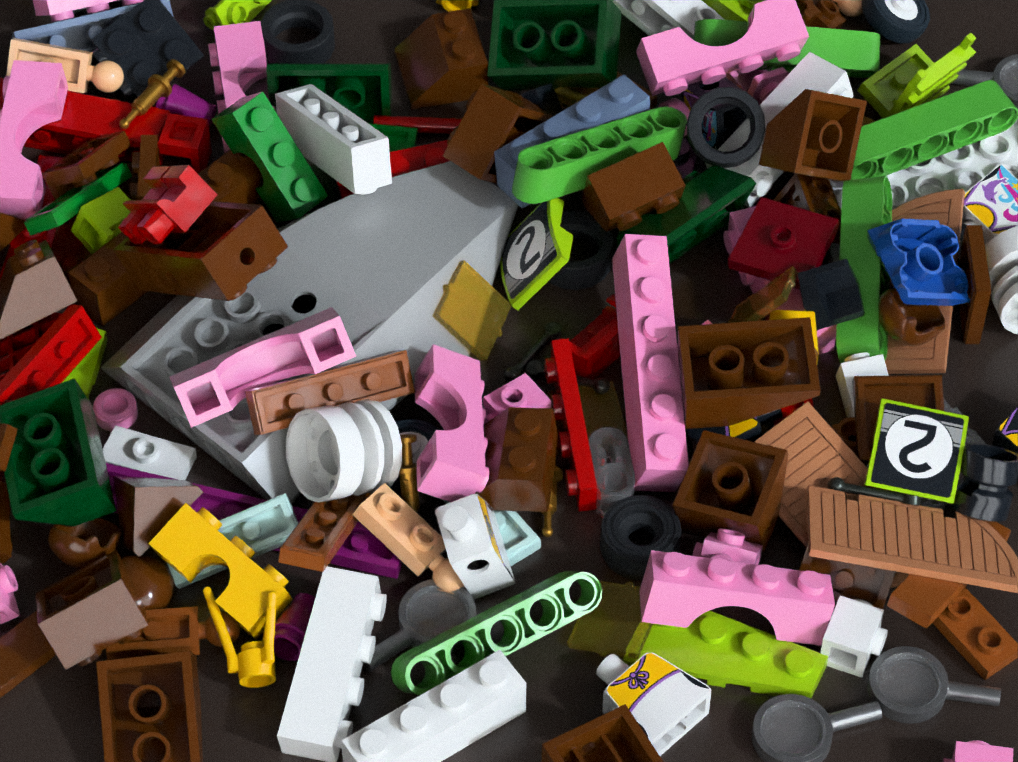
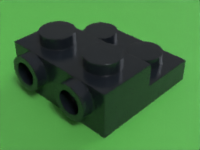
M144 0L128 14L119 17L91 39L92 45L95 47L91 51L93 52L92 56L98 63L109 60L117 63L122 68L124 81L119 90L129 102L137 99L149 86L148 79L151 75L158 74L163 76L168 70L166 64L171 59L179 61L187 71L204 58V54L160 0Z

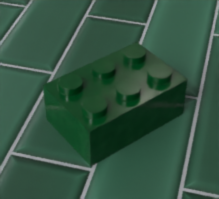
M494 0L487 76L503 90H532L551 83L554 89L602 88L617 77L621 10L612 0Z

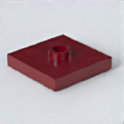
M761 197L728 258L729 269L800 290L798 273L821 265L839 230V219Z

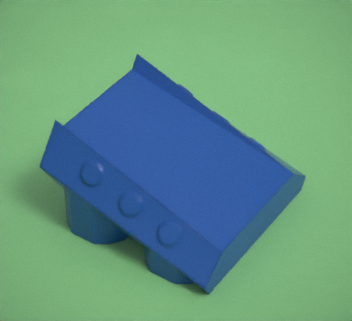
M901 218L867 230V238L904 304L954 306L970 301L967 294L969 287L967 275L962 268L956 265L953 255L958 252L959 242L957 235L950 227L940 224L939 220Z

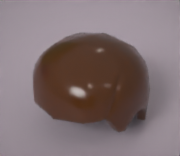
M896 288L889 289L880 296L878 303L880 323L883 329L897 342L910 347L920 346L932 340L945 329V318L937 305L904 304Z
M96 518L77 526L54 524L49 532L48 542L50 549L61 561L70 567L82 569L117 550L123 531L116 524L102 518Z
M137 555L123 557L124 566L145 610L166 609L173 598L174 578L170 570L162 561L145 555L140 557Z

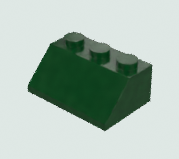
M391 63L267 64L269 102L272 106H275L276 113V93L312 84L367 123L374 124V115L391 116Z
M716 165L711 166L701 174L698 170H695L683 179L686 186L682 197L678 199L680 203L676 207L662 214H657L656 210L641 216L642 221L630 229L619 232L613 247L617 250L625 234L667 236L670 265L729 224L730 212L741 210L757 183L749 176Z
M75 378L0 405V423L9 424L18 429L6 471H4L12 513L17 520L77 526L116 511L93 406Z

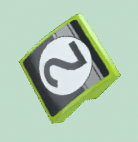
M559 197L540 203L508 236L500 260V268L506 295L511 306L516 310H519L569 261L573 235L560 227L564 201Z
M881 398L864 485L954 504L969 416Z

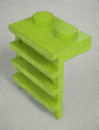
M972 33L968 34L960 45L935 63L915 44L862 82L857 91L882 118L938 99L950 89L949 84L958 78L959 75L957 73L966 67V61L976 53L971 47L976 37Z

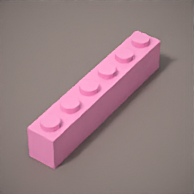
M625 234L612 258L632 491L675 492L684 479L689 462L667 236Z

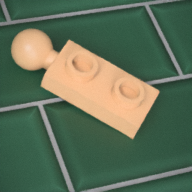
M18 38L11 39L6 76L11 74L13 61L21 60L62 63L68 91L86 93L88 83L91 81L100 91L110 93L118 90L124 81L122 68L113 61L106 60L98 63L96 66H92L93 52Z
M386 483L362 502L352 514L417 576L425 569L430 568L433 571L432 578L436 584L435 586L440 591L454 594L459 592L457 589L465 587L452 568L449 559L441 555L446 550L442 536Z

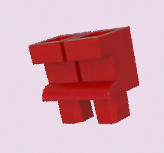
M190 165L152 167L143 178L151 189L142 200H128L123 203L130 213L118 228L134 244H142L146 239L153 244H161L170 233H185L218 194Z

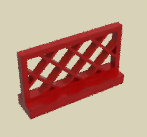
M71 304L62 314L53 313L31 324L34 327L23 331L25 329L23 328L0 340V357L8 353L7 356L0 358V373L9 370L0 375V405L62 383L98 343L102 336L82 305ZM35 341L34 343L18 350V348Z

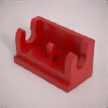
M615 294L610 295L606 299L611 306L607 305L602 310V314L569 341L577 376L594 380L621 356Z

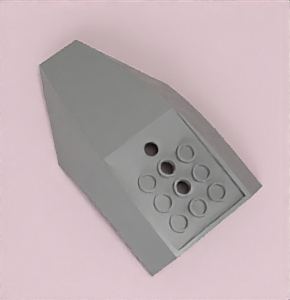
M451 161L392 177V184L378 187L373 193L349 195L279 228L278 231L288 245V248L277 257V263L271 269L258 274L247 284V290L240 297L232 301L177 295L101 368L263 498L270 500L286 493L292 504L302 493L298 490L290 475L286 459L288 428L263 435H254L246 398L240 401L233 410L191 428L169 377L263 337L264 329L271 324H282L286 327L331 307L340 316L356 354V357L331 368L398 350H406L414 384V374L433 344L469 357L518 204L493 183L476 178ZM311 295L317 300L316 306L308 313H297L292 309V304L297 297ZM308 374L293 376V377H290V378H287V379H284V380H281V381H278V382H282V381H285V380L297 378V377L304 376V375H308ZM408 395L380 403L388 410H391Z

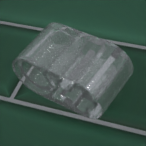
M613 427L599 428L589 437V446L597 483L595 510L601 517H604L608 509L619 500L634 496L635 474L628 439L622 431Z

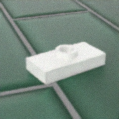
M116 425L103 447L105 462L108 464L178 480H186L197 458L196 448Z

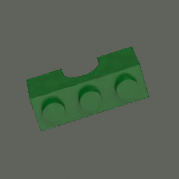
M263 91L242 97L212 118L213 123L232 153L247 155L259 168L263 177V183L255 189L276 223L298 219L328 197Z

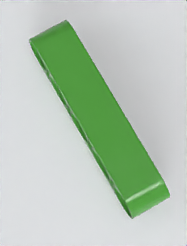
M722 19L698 20L694 23V40L707 46L729 45L738 41L746 34L748 22ZM805 26L809 38L798 56L781 62L777 58L763 62L764 64L760 68L756 69L771 71L784 67L787 72H791L811 52L845 70L848 77H871L880 70V34L868 31Z
M988 80L861 127L851 180L887 176L1002 133L1016 122L1018 109L995 81Z
M665 106L525 148L518 154L512 193L522 202L538 204L583 190L588 175L661 142L664 143L672 160H675L680 153L687 125V117L678 109Z
M887 176L846 180L843 183L839 260L847 259L859 281L865 314L862 317L836 325V347L840 363H844V359L851 355L863 352L869 353L870 357L883 354L884 360L887 358L888 333L880 323L878 303L880 296L890 289V277L867 238V230L892 222V190Z
M577 571L560 572L401 654L392 665V681L398 689L405 693L421 695L498 650H501L507 656L593 611L602 599L601 583L591 573ZM574 581H578L581 587V596L576 603H573L569 596V588ZM538 600L542 605L543 614L540 621L535 624L530 617V608ZM499 620L504 628V636L499 643L494 644L490 632L493 624ZM461 641L465 649V655L463 660L455 665L451 660V649L456 642ZM417 662H421L425 668V677L419 685L414 686L410 678L411 669Z

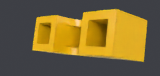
M185 503L148 544L164 561L190 583L206 567L222 565L229 568L230 580L228 586L215 602L222 611L227 612L240 623L242 629L257 640L265 629L268 593L274 591L277 595V618L293 600L284 588L289 581L270 564L264 569L257 565L251 559L256 553L238 536L235 535L229 541L218 530L222 523L208 510L202 507L196 512Z

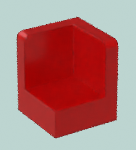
M168 113L158 141L159 154L190 158L192 168L197 174L207 167L212 153L208 119Z

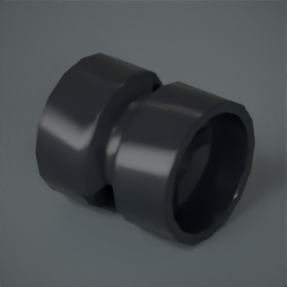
M970 443L965 445L960 469L964 478L958 480L954 504H951L952 508L961 514L980 520L1006 521L1013 499V493L1008 487L1015 485L1018 479V454L988 444Z

